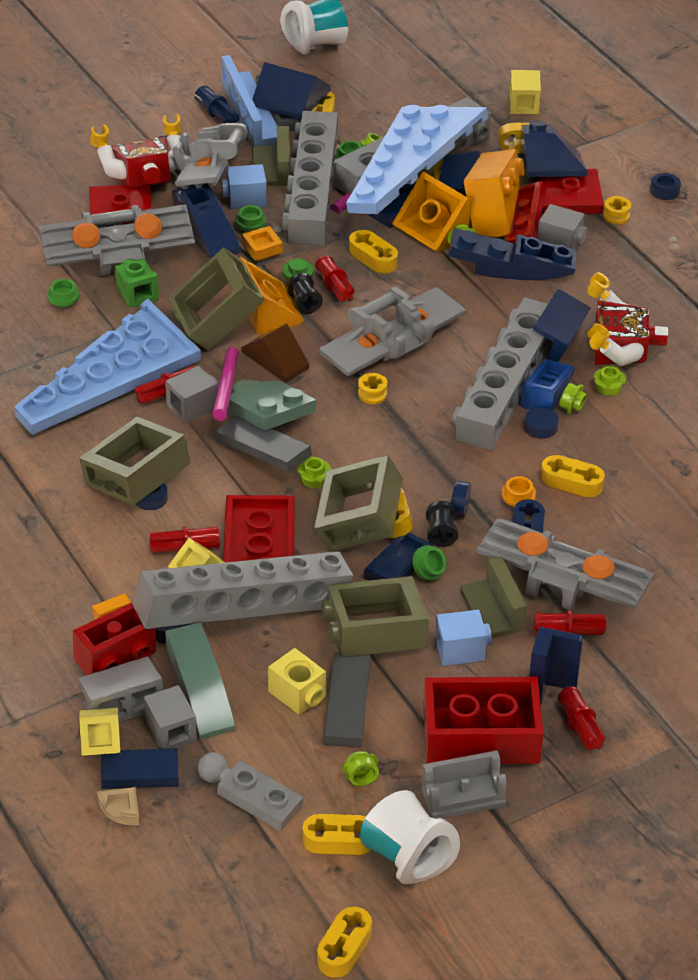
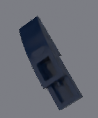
M207 183L199 188L192 184L189 185L188 189L179 188L172 190L175 204L187 205L193 235L210 259L223 247L234 255L242 253L231 224Z
M454 228L450 239L448 256L476 263L475 274L514 280H545L573 275L576 270L577 250L517 234L515 242L510 243L499 238H491L469 230Z

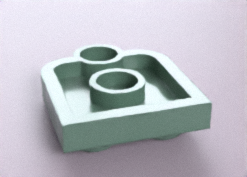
M241 380L232 386L229 406L231 413L265 431L316 412V399L303 393L300 389H295L280 381L260 382L257 380Z

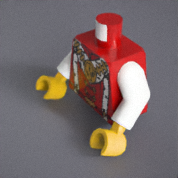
M176 114L177 121L175 123H168L166 115L163 116V128L165 134L168 135L167 138L160 137L107 145L109 128L103 124L102 134H97L94 131V127H92L90 143L94 147L99 148L97 152L105 173L110 177L121 180L128 187L170 181V172L178 168L173 156V148L176 144L182 146L181 136H179L182 129L180 115Z
M597 272L590 279V285L587 287L589 296L593 298L601 297L600 301L597 300L595 324L587 332L588 338H591L589 344L592 349H595V365L617 364L624 366L630 363H642L647 360L649 345L667 346L668 327L649 326V310L622 302L611 290H606L610 282L604 274Z

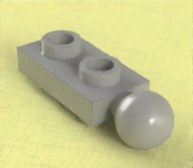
M216 752L207 753L199 760L198 773L200 777L209 783L220 782L217 788L218 795L280 832L302 807V796L241 760L232 769L228 768L225 757Z

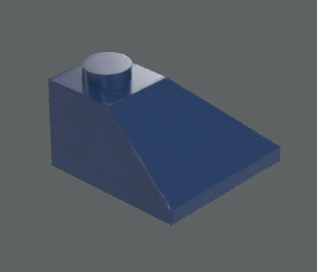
M535 120L530 121L529 125H521L520 158L523 159L527 177L587 176V169L580 153L551 124Z

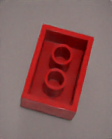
M538 676L425 677L423 714L426 764L492 751L498 752L500 764H540L543 724Z

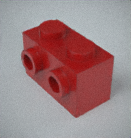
M132 603L73 630L74 660L86 675L149 657L156 653V628H144Z

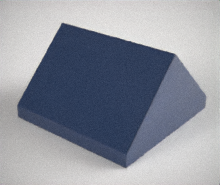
M264 62L252 100L257 108L301 120L302 111H312L331 91V86L314 75Z

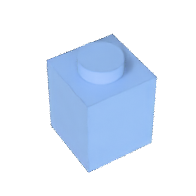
M263 164L229 167L227 179H222L223 198H229L230 209H241L247 205L267 207L266 178Z
M479 610L436 615L435 642L442 666L485 661L486 646L491 645L492 636L488 623L483 624Z

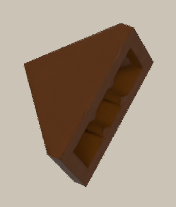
M287 323L265 332L241 347V352L284 383L309 369V362Z

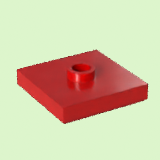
M587 169V176L537 177V181H542L546 188L542 209L543 214L550 204L584 214H603L604 202L597 169Z
M150 184L137 187H128L127 185L89 186L90 215L131 209L133 205H138L141 211L152 209ZM133 221L122 223V225L133 223Z

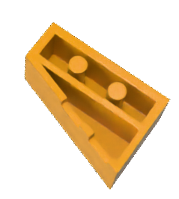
M517 149L482 153L464 179L466 197L471 199L470 218L472 228L477 234L487 237H499L510 233L522 176L525 173L524 162L522 158H518Z

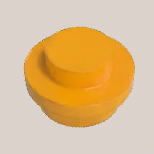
M522 476L512 477L502 488V499L508 505L515 507V504L519 501L526 499L535 500L536 489L528 478Z

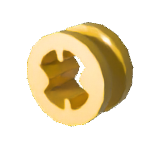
M612 196L605 200L603 217L608 223L620 225L630 220L631 202L627 198Z
M367 373L361 376L358 380L359 399L367 404H379L385 401L388 383L386 377L378 373Z

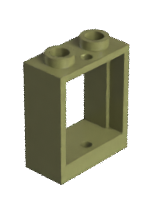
M225 247L169 297L175 309L172 313L185 329L182 332L195 345L199 344L207 351H210L265 301L245 263ZM230 283L233 292L201 321L197 311Z
M137 416L79 458L86 486L131 505L137 504L191 463L187 449L188 444L183 434ZM143 448L152 451L131 468L122 465L123 462Z
M389 455L326 471L314 529L329 552L392 537L403 478ZM374 490L371 505L343 512L345 497Z
M412 576L328 585L327 600H322V615L325 622L329 621L331 643H337L341 657L427 648L429 618ZM398 610L400 616L359 621H349L347 616Z

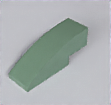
M201 622L166 630V651L177 675V685L181 688L196 715V728L199 740L235 731V723L224 684Z

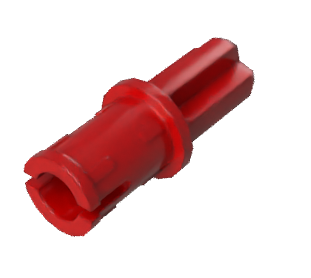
M329 255L318 258L315 268L323 277L325 287L332 290L339 301H352L355 289L348 281L346 271L339 268Z
M191 365L171 374L162 373L159 379L137 386L135 394L138 402L146 404L165 397L166 380L195 366Z
M183 526L182 530L154 532L149 536L150 549L153 553L180 551L188 538L206 549L220 548L219 528L214 526L187 529V526Z
M567 610V613L535 612L534 635L537 636L539 627L578 635H603L607 628L606 616L603 614H572L571 610Z
M566 687L558 694L557 701L568 716L567 723L570 729L578 733L586 749L590 751L594 749L600 750L604 746L603 742L606 740V737L596 722L594 709L586 705L580 691L576 687Z

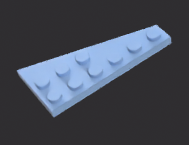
M408 105L402 107L346 202L348 213L378 214L399 196V189L403 185H412L418 179V172L422 169L429 170L455 147V140L460 136L467 137L473 132L472 126L477 121L483 123L487 120V107H447L445 105L434 107Z
M147 299L141 304V310L134 315L129 313L122 319L120 327L115 331H107L77 355L73 365L68 369L62 367L55 373L56 378L48 385H40L15 405V417L32 435L128 393L137 386L159 379L162 373L170 374L201 360V350Z

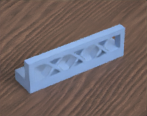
M230 55L221 56L222 86L234 111L239 115L240 123L247 127V137L252 147L256 145H277V125L270 111L257 108L252 100L257 85L250 71L239 73Z

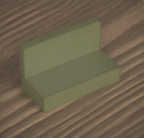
M277 126V145H256L253 147V165L263 164L266 186H288V176L290 175L289 126Z
M502 556L488 559L487 579L461 586V594L469 610L480 611L483 624L488 623L490 626L492 638L525 631L527 605Z

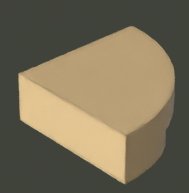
M135 787L97 791L99 807L109 819L123 825L140 826Z

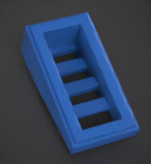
M544 359L522 386L521 407L530 410L537 407H545L553 410L571 380L575 367Z

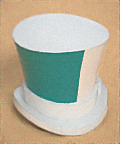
M300 0L290 1L281 12L280 23L285 37L303 55L309 54L310 49H315L314 45H343L346 42L348 20L339 0H318L308 5Z
M408 790L395 792L377 803L368 813L361 827L360 838L362 844L395 863V866L398 868L396 878L402 884L419 883L438 876L454 863L460 850V838L455 827L444 819L430 818L415 794Z

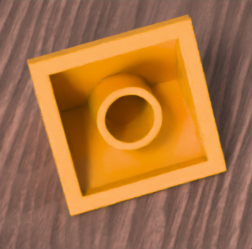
M423 171L392 224L440 253L450 246L448 243L450 231H453L460 224H465L469 228L471 199Z
M240 257L239 259L245 263L265 300L248 315L256 333L262 334L286 323L289 327L300 325L304 319L295 307V303L286 290L284 283Z

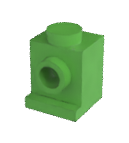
M128 258L122 261L120 265L115 266L116 287L129 308L139 306L147 299L151 302L159 300L158 275L156 272H152L145 259L135 261L132 258ZM143 285L146 289L141 292H134V287Z

